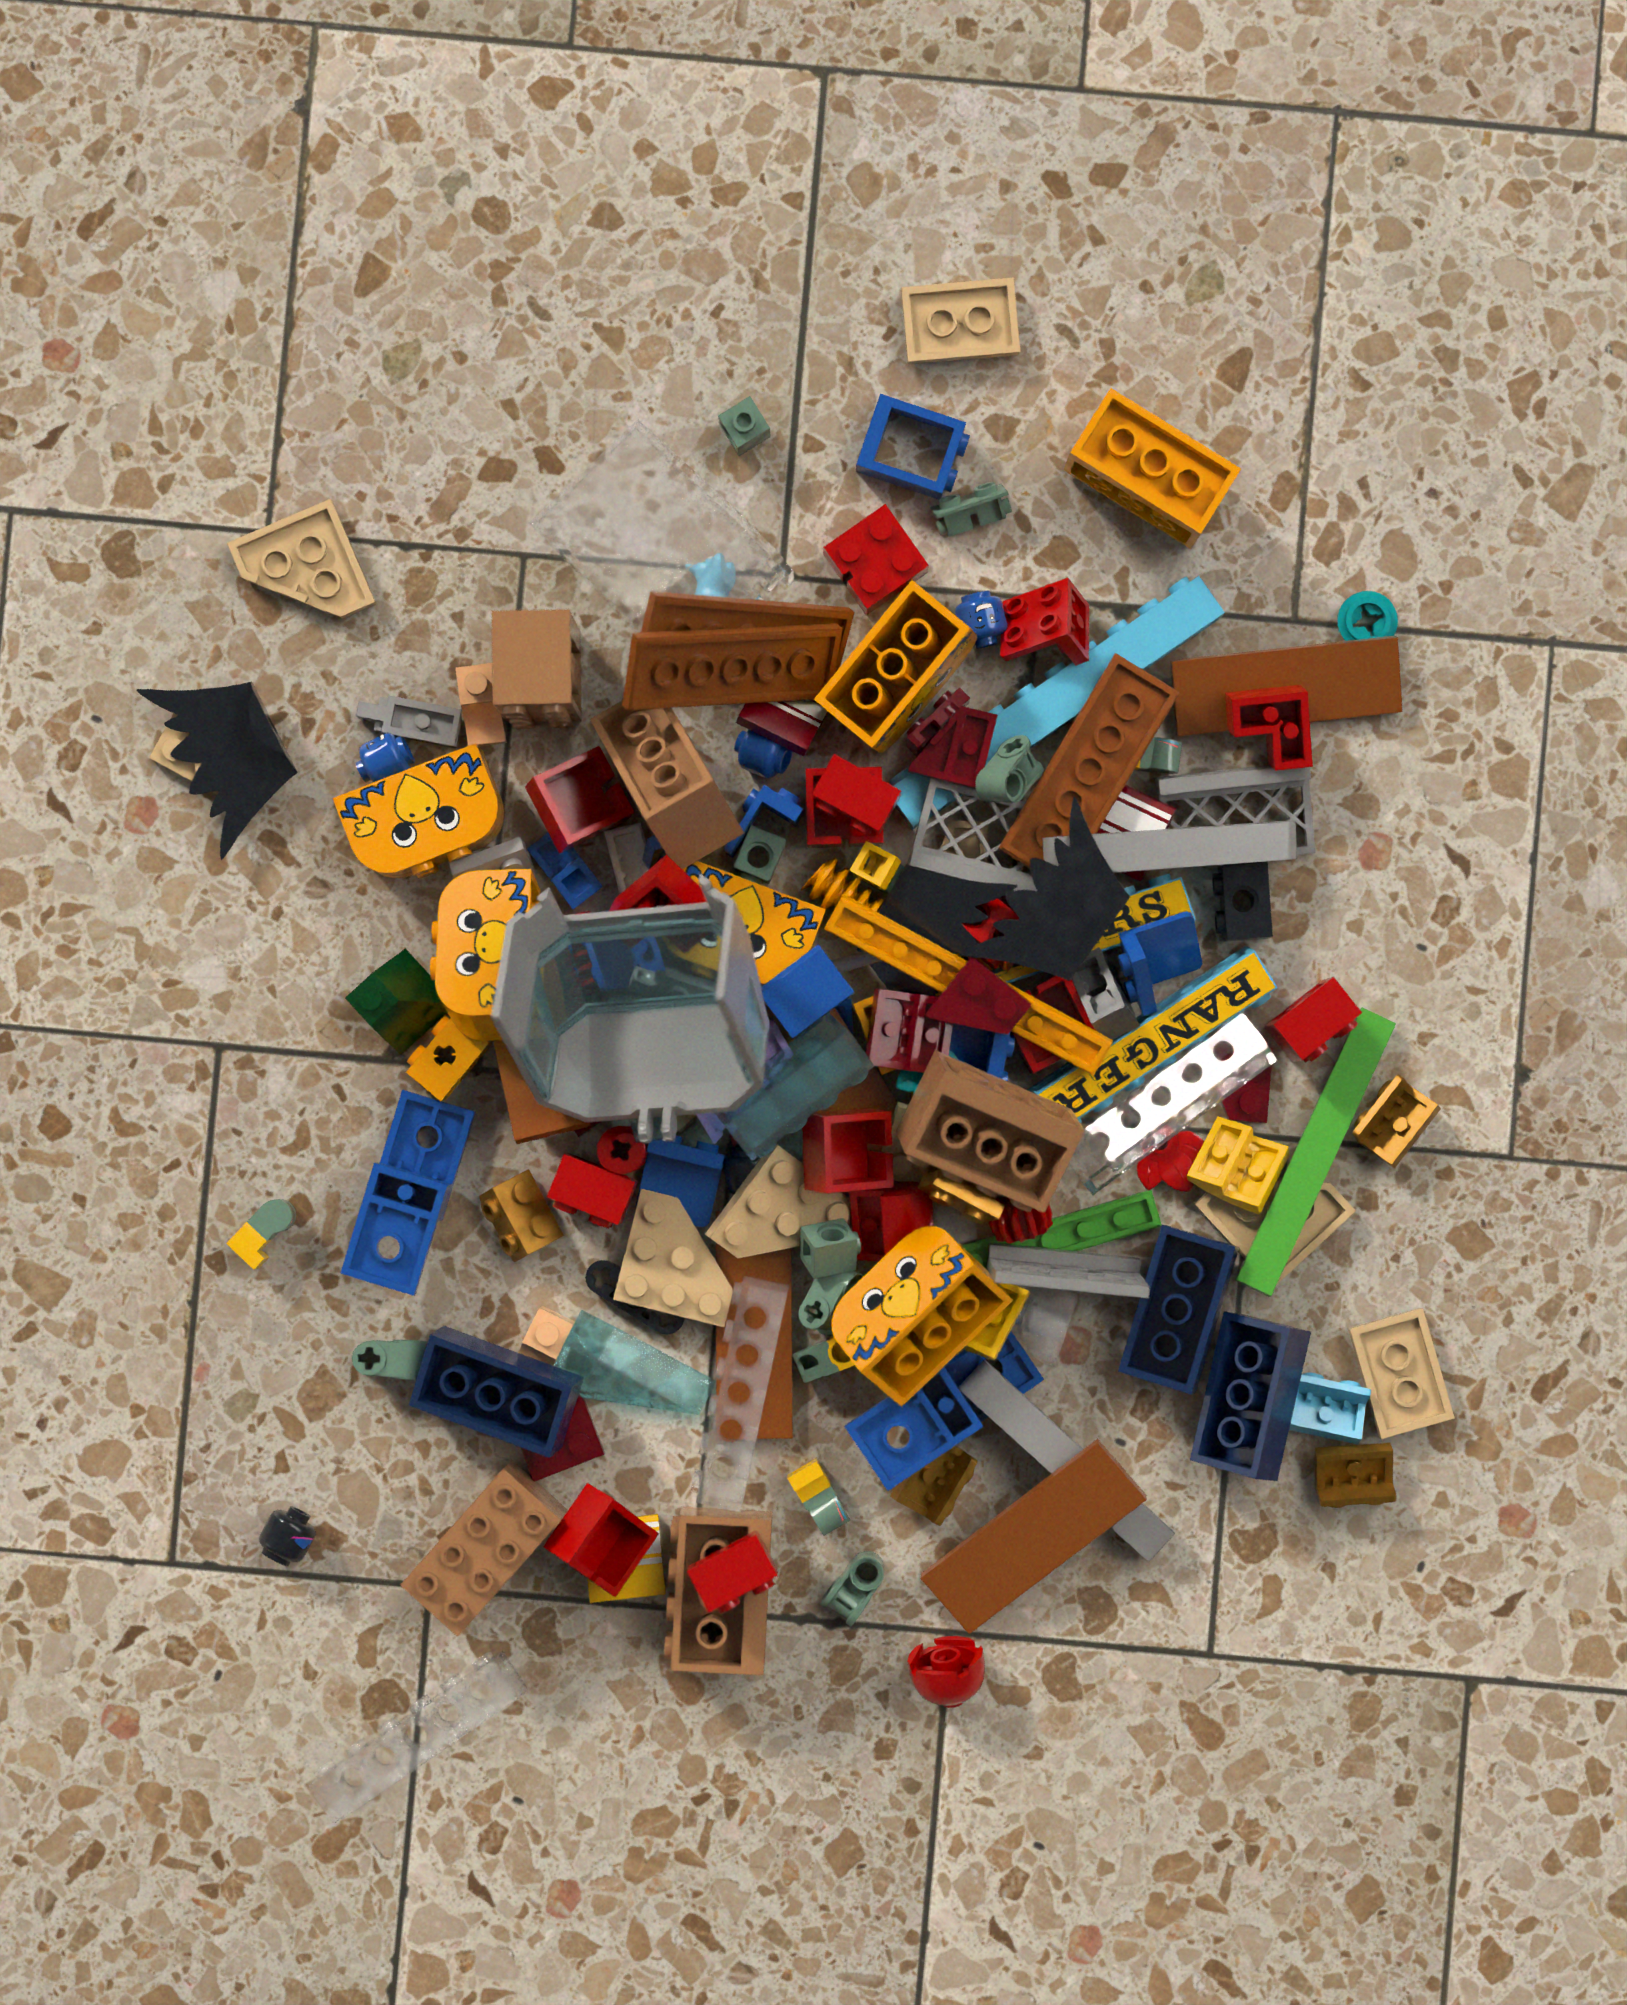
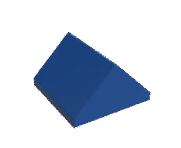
M819 944L761 987L764 1001L793 1039L855 994Z

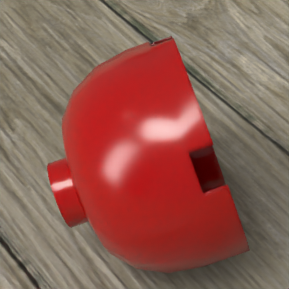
M944 1636L934 1639V1643L937 1646L924 1649L923 1643L916 1646L909 1653L908 1668L912 1683L923 1699L946 1708H955L972 1698L980 1690L985 1676V1658L981 1645L977 1648L975 1640L962 1636Z

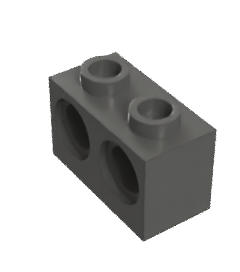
M1100 947L1092 950L1072 976V980L1093 1027L1097 1032L1114 1040L1139 1027L1140 1024L1114 966Z

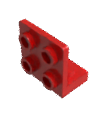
M1068 577L1002 602L1007 622V630L1001 634L1000 656L1004 661L1015 659L1054 644L1057 645L1061 653L1067 654L1075 666L1089 661V604Z

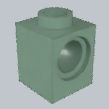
M750 396L718 415L719 426L738 456L771 437L769 425Z
M751 825L734 865V870L741 872L739 877L757 884H761L763 881L770 884L786 845V839ZM756 848H762L770 855L769 863L763 868H754L748 862L749 853Z
M844 1218L801 1227L800 1258L813 1279L856 1270L857 1254L861 1252V1242L857 1232H852Z

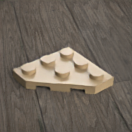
M328 499L227 543L241 578L341 619L377 604L332 499Z
M772 1142L705 1234L737 1258L800 1246L802 1226L844 1218L849 1226L852 1221L850 1199L841 1192L825 1194L804 1190L803 1163Z
M1276 1181L1260 1215L1237 1207L1208 1192L1195 1202L1194 1205L1231 1245L1240 1247L1238 1253L1245 1259L1280 1181ZM1323 1182L1278 1283L1356 1211L1331 1183Z
M641 1189L613 1300L724 1327L733 1289L679 1198Z

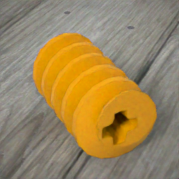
M836 857L825 862L801 888L802 891L813 886L809 896L812 901L824 896L821 904L823 909H828L832 906L836 908L843 894L876 912H879L883 903L882 898H878L871 903L868 901L872 892L871 888L861 892L857 891L861 881L859 878L847 882L846 878L849 873L847 867L836 873L834 871L838 862Z

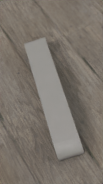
M1295 821L1092 834L1112 872L1297 859ZM1069 836L1042 838L1044 861L1058 866L1054 839L1059 838L1067 846H1070Z
M985 1359L958 1387L976 1406L1051 1474L1083 1450L1079 1444ZM1143 1503L1111 1527L1149 1562L1175 1535L1173 1530Z

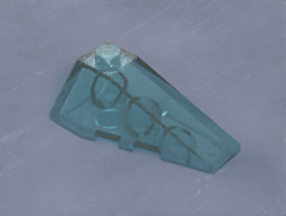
M583 1310L580 1311L554 1364L555 1367L584 1377L578 1395L580 1398L700 1415L716 1383V1380Z

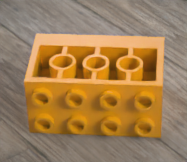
M1110 388L1072 448L1063 470L1191 549L1241 468Z

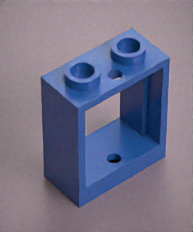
M880 393L856 463V472L939 500L942 498L944 490L951 492L958 471L952 469L956 455L964 456L970 435L964 433L966 422ZM891 413L953 433L937 481L875 461Z

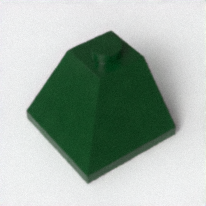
M406 948L372 972L345 997L362 1018L400 1055L408 1050L448 1013L437 993L435 980L431 979V975Z

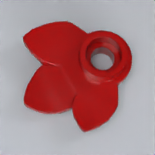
M1165 1124L1149 1126L1141 1136L1140 1146L1143 1154L1137 1163V1175L1142 1185L1147 1190H1150L1163 1180L1173 1189L1184 1192L1191 1191L1194 1184L1187 1180V1174L1204 1140L1191 1131L1175 1132ZM1158 1135L1165 1137L1167 1141L1166 1147L1162 1150H1157L1153 1145V1140Z

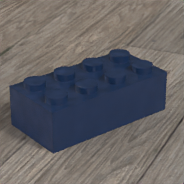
M1169 1225L1161 1226L1145 1279L1150 1286L1149 1297H1140L1118 1372L1191 1395L1196 1393L1240 1247Z
M1223 1312L1191 1452V1461L1253 1479L1278 1481L1311 1331L1244 1314Z
M442 1326L429 1336L409 1406L550 1458L563 1447L584 1377L447 1326Z

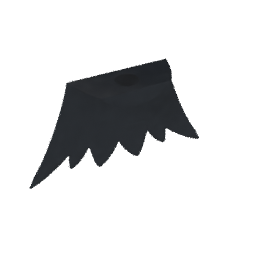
M253 682L198 690L137 689V692L150 702L178 715L164 723L166 727L175 731L190 733L172 750L170 755L177 760L202 763L190 784V794L197 795L219 791L212 803L210 817L213 818L226 811L220 841V859L223 860L238 836L256 813L289 779L298 773Z
M1076 797L1073 798L1070 812V846H1067L1059 838L1054 839L1055 855L1059 865L1056 866L1042 859L1031 858L1030 871L1037 891L1013 890L1005 893L1008 904L1018 915L1019 920L1005 919L994 922L992 925L1003 933L1004 936L973 945L959 953V955L1015 963L1070 981L1130 899L1129 894L1119 883L1100 852Z
M906 864L878 913L952 953H961L965 949L978 944L962 923H976L988 918L985 913L975 908V906L1000 898L1006 892L1013 891L1018 885L964 880L929 872ZM883 961L870 965L888 990L936 997L933 988Z

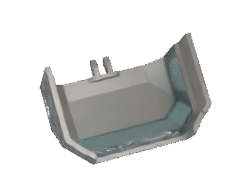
M700 873L699 884L707 900L705 903L563 916L550 888H547L536 897L539 903L524 915L519 911L507 921L491 1018L538 1104L584 1122L639 1118L638 1135L642 1143H651L654 1134L653 1117H662L661 1133L663 1140L668 1142L675 1141L676 1115L736 1111L763 1086L770 1021L767 1017L749 933L732 898L725 893H720Z

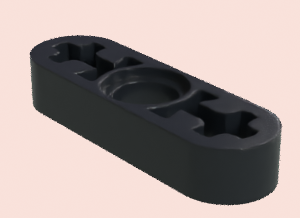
M598 1260L587 1269L585 1279L591 1291L647 1326L665 1335L673 1334L682 1327L685 1317L674 1315L678 1319L675 1325L669 1323L666 1327H663L659 1324L661 1317L652 1311L650 1318H647L642 1313L648 1308H632L625 1302L613 1300L614 1297L610 1293L614 1291V1287L607 1283L601 1287L595 1284L597 1281V1277L593 1275L595 1269L602 1271L605 1267H608L611 1270L609 1277L618 1282L620 1266L609 1260Z

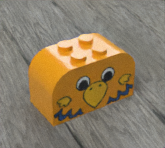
M911 580L814 700L871 748L879 753H883L906 732L962 664L977 640V634Z
M476 743L332 798L355 856L366 867L389 878H404L411 875L417 876L418 879L438 872L437 865L447 861L453 862L472 855L473 851L487 846L497 837L503 826L505 815L504 805L484 752Z
M699 861L682 869L699 886L701 873L711 882L715 889L722 894H727L735 901L749 933L761 986L765 985L813 948L825 917L826 909ZM717 929L710 930L686 951L667 933H663L676 952L692 960L690 965L692 968L712 974L715 969L719 970L723 934Z
M531 869L466 872L453 879L446 886L440 897L438 921H433L431 928L433 944H437L436 957H431L430 975L431 979L435 980L439 998L453 1023L460 1032L472 1039L480 1041L503 1040L491 1018L507 921L519 911L524 915L539 903L536 897L541 894V890ZM540 966V967L537 969V972H536L537 978H538V982H539V986H541V966ZM530 1011L526 1039H539Z
M927 1226L914 1230L905 1236L841 1298L833 1313L832 1333L835 1340L859 1371L902 1407L1000 1314L1013 1299L999 1283L994 1282L990 1272L950 1234L940 1227Z

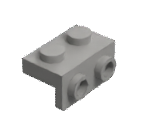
M521 837L449 863L454 879L466 872L477 870L531 869L533 873L535 872L527 846Z

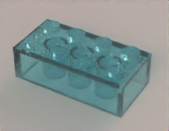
M828 1013L789 1043L786 1048L780 1050L765 1063L763 1086L736 1111L715 1112L714 1114L735 1142L753 1161L757 1157H764L772 1152L777 1145L776 1142L786 1134H793L803 1128L807 1123V1118L817 1110H824L834 1104L838 1098L837 1095L848 1086L852 1087L861 1083L868 1076V1071L874 1067V1064L852 1034Z

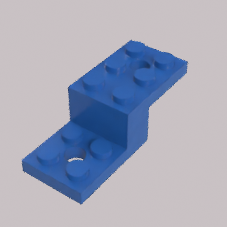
M402 1090L381 1160L373 1165L340 1274L409 1295H416L437 1223L443 1220L476 1111ZM425 1126H432L438 1132V1141L431 1148L423 1147L418 1141V1133ZM386 1236L394 1237L400 1245L398 1255L392 1259L383 1257L379 1252V1243Z
M1010 1331L996 1359L1001 1362V1374L1024 1394L1042 1382L1044 1378L1013 1332ZM968 1352L949 1365L947 1363L902 1407L888 1396L845 1425L846 1430L887 1491L983 1427L981 1422L989 1416L976 1406L958 1387L983 1359L986 1360L988 1358ZM894 1426H902L909 1432V1440L903 1447H893L887 1441V1433Z

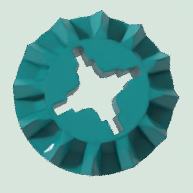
M1361 591L1351 595L1343 602L1337 614L1338 632L1345 641L1394 636L1397 630L1398 617L1396 609L1387 597L1378 592ZM1362 608L1368 617H1382L1372 625L1371 634L1367 632L1365 627H1353L1362 618Z

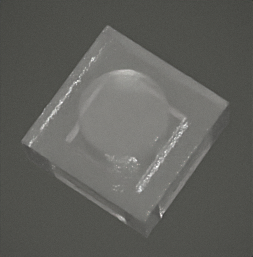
M952 1206L933 1208L936 1227L944 1229L958 1243L978 1239L975 1223L966 1219L962 1215L963 1212Z

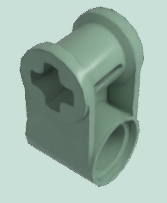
M1014 736L1004 741L988 764L979 772L976 778V792L982 801L1019 802L1033 783L1042 776L1044 768L1039 761H1035L1030 751L1031 742L1027 736Z
M854 1270L814 1279L799 1308L801 1324L808 1329L817 1330L823 1335L833 1336L832 1323L829 1320L830 1318L832 1319L835 1308L841 1298L863 1275ZM812 1308L816 1310L815 1314L810 1312L809 1309Z
M366 1341L358 1345L353 1351L352 1363L355 1369L363 1375L416 1380L427 1341ZM369 1347L373 1348L375 1355H380V1361L374 1363L372 1368H368L367 1361L361 1360V1354L367 1353Z
M872 1551L858 1553L841 1576L833 1582L819 1604L824 1608L826 1606L832 1608L846 1619L845 1623L851 1627L882 1583L884 1563L881 1557ZM870 1562L877 1567L878 1573L872 1579H863L857 1574V1567L861 1563Z

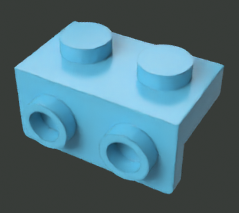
M1303 1373L1289 1430L1358 1445L1362 1440L1365 1407L1371 1397V1389L1361 1387L1359 1383L1344 1380L1336 1382L1326 1380L1317 1373Z

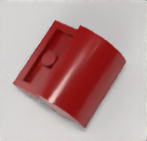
M894 1181L893 1188L849 1191L852 1232H857L861 1242V1252L857 1254V1260L879 1262L909 1233L922 1227L934 1226L933 1203L929 1198V1194L918 1189L920 1182Z

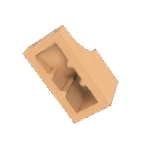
M492 663L455 667L468 746L474 743L478 746L507 743L504 718L493 705Z
M541 1306L522 1341L518 1353L555 1366L576 1322Z

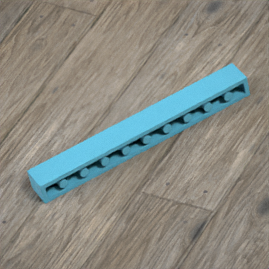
M1186 576L1168 589L1171 593L1170 596L1160 603L1154 598L1137 610L1140 616L1128 624L1123 619L1106 631L1109 638L1099 645L1094 640L1089 642V661L1076 666L1072 662L1067 667L1063 662H1060L1044 674L1047 678L1045 682L1036 688L1030 683L1015 693L1013 697L1016 702L1005 709L1000 704L990 710L988 713L996 714L998 717L985 766L996 754L999 746L1009 738L1019 735L1027 736L1031 742V749L1075 719L1115 653L1145 671L1219 620L1225 612L1200 576L1192 581H1189ZM908 768L890 779L889 782L892 786L902 791V795L895 807L911 830L918 827L930 778L909 773ZM936 788L932 803L937 811L940 812L956 800L951 792ZM930 810L929 818H931L932 816H934L933 813L931 812V810Z

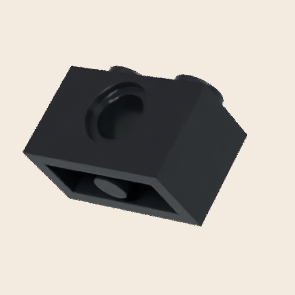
M1268 861L1218 866V873L1212 874L1213 895L1220 896L1221 911H1215L1216 933H1222L1223 942L1259 940L1273 937ZM1236 892H1244L1249 896L1251 905L1247 912H1239L1233 907L1232 897Z

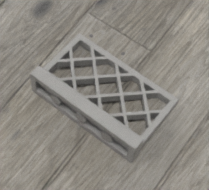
M1270 765L1155 777V788L1159 801L1167 804V801L1183 799L1194 808L1180 826L1173 820L1170 824L1175 828H1185L1198 812L1214 824V826L1222 825L1235 808L1251 820L1250 823H1260V819L1274 804L1288 816L1286 821H1295L1304 829L1305 845L1297 846V855L1315 853L1309 779H1311L1310 767L1275 771ZM1301 787L1302 802L1293 813L1276 801L1286 788ZM1277 789L1272 797L1264 791ZM1258 791L1268 799V802L1253 817L1238 804L1248 792ZM1240 793L1234 801L1226 795ZM1220 795L1231 805L1219 820L1215 821L1201 808L1211 796ZM1203 797L1197 805L1189 799ZM1302 810L1304 823L1297 818Z
M930 778L907 864L929 872L959 879L1018 885L1014 890L1037 891L1030 868L1027 867L1030 872L1028 874L1016 871L1024 866L1021 863L1011 869L1001 867L994 855L999 845L991 849L980 831L981 828L998 819L1007 834L1010 828L1003 815L1014 809L1021 810L1025 802H988L995 816L977 826L966 807L980 799L976 789ZM936 788L951 792L959 806L940 816L932 803ZM959 794L972 798L963 802ZM996 804L1007 806L1009 808L1000 812ZM931 810L936 819L927 824ZM962 810L973 829L954 840L943 820ZM939 823L950 843L938 850L922 846L925 830ZM975 833L986 853L975 859L966 858L957 843ZM952 846L957 855L943 851ZM989 856L993 864L982 862L980 860Z
M989 1242L986 1269L990 1272L995 1283L1136 1298L1149 1297L1150 1286L1140 1275L1141 1260L1138 1257Z

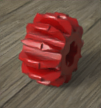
M1003 1196L995 1198L996 1201L1005 1205L1000 1218L988 1221L997 1241L1008 1244L1016 1241L1023 1243L1025 1240L1035 1239L1037 1235L1045 1234L1053 1225V1214L1050 1204H1048L1044 1213L1032 1208L1031 1212H1027L1014 1206L1010 1202L1011 1198Z

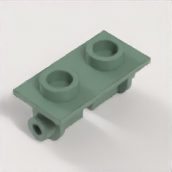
M988 482L975 487L974 493L962 497L959 494H952L939 499V504L930 507L937 519L942 517V520L936 521L940 536L947 534L948 537L974 529L970 515L975 513L977 514L980 526L1005 519L1006 514L1011 513L1012 509L1008 498L1001 500V497L1009 495L1008 491L1002 484L996 485L995 482Z

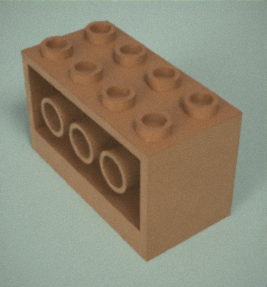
M570 609L491 611L493 705L507 723L513 724L514 729L536 728L535 722H548L551 724V728H572L573 722L582 721L580 630Z
M622 701L590 719L647 824L666 854L681 869L686 868L744 834L672 708L627 710L622 706Z
M936 1050L896 1130L905 1154H907L906 1158L912 1163L924 1168L931 1164L941 1168V1173L956 1182H962L963 1179L976 1183V1188L986 1195L997 1197L999 1193L1011 1198L1010 1202L1021 1210L1031 1212L1032 1208L1043 1213L1085 1132L1072 1109Z
M511 1459L400 1586L458 1637L558 1525L568 1509L538 1482H534L532 1477Z
M682 1507L679 1516H673L670 1544H677V1554H671V1559L669 1560L668 1582L675 1583V1593L669 1592L666 1610V1621H673V1631L667 1630L664 1648V1660H671V1671L764 1676L768 1590L758 1595H754L751 1590L738 1597L740 1604L721 1614L718 1609L708 1613L687 1573V1568L689 1565L712 1554L707 1549H712L714 1544L720 1545L723 1548L755 1530L758 1531L770 1554L773 1511ZM709 1622H714L722 1630H718L717 1634H710L703 1627L708 1626Z

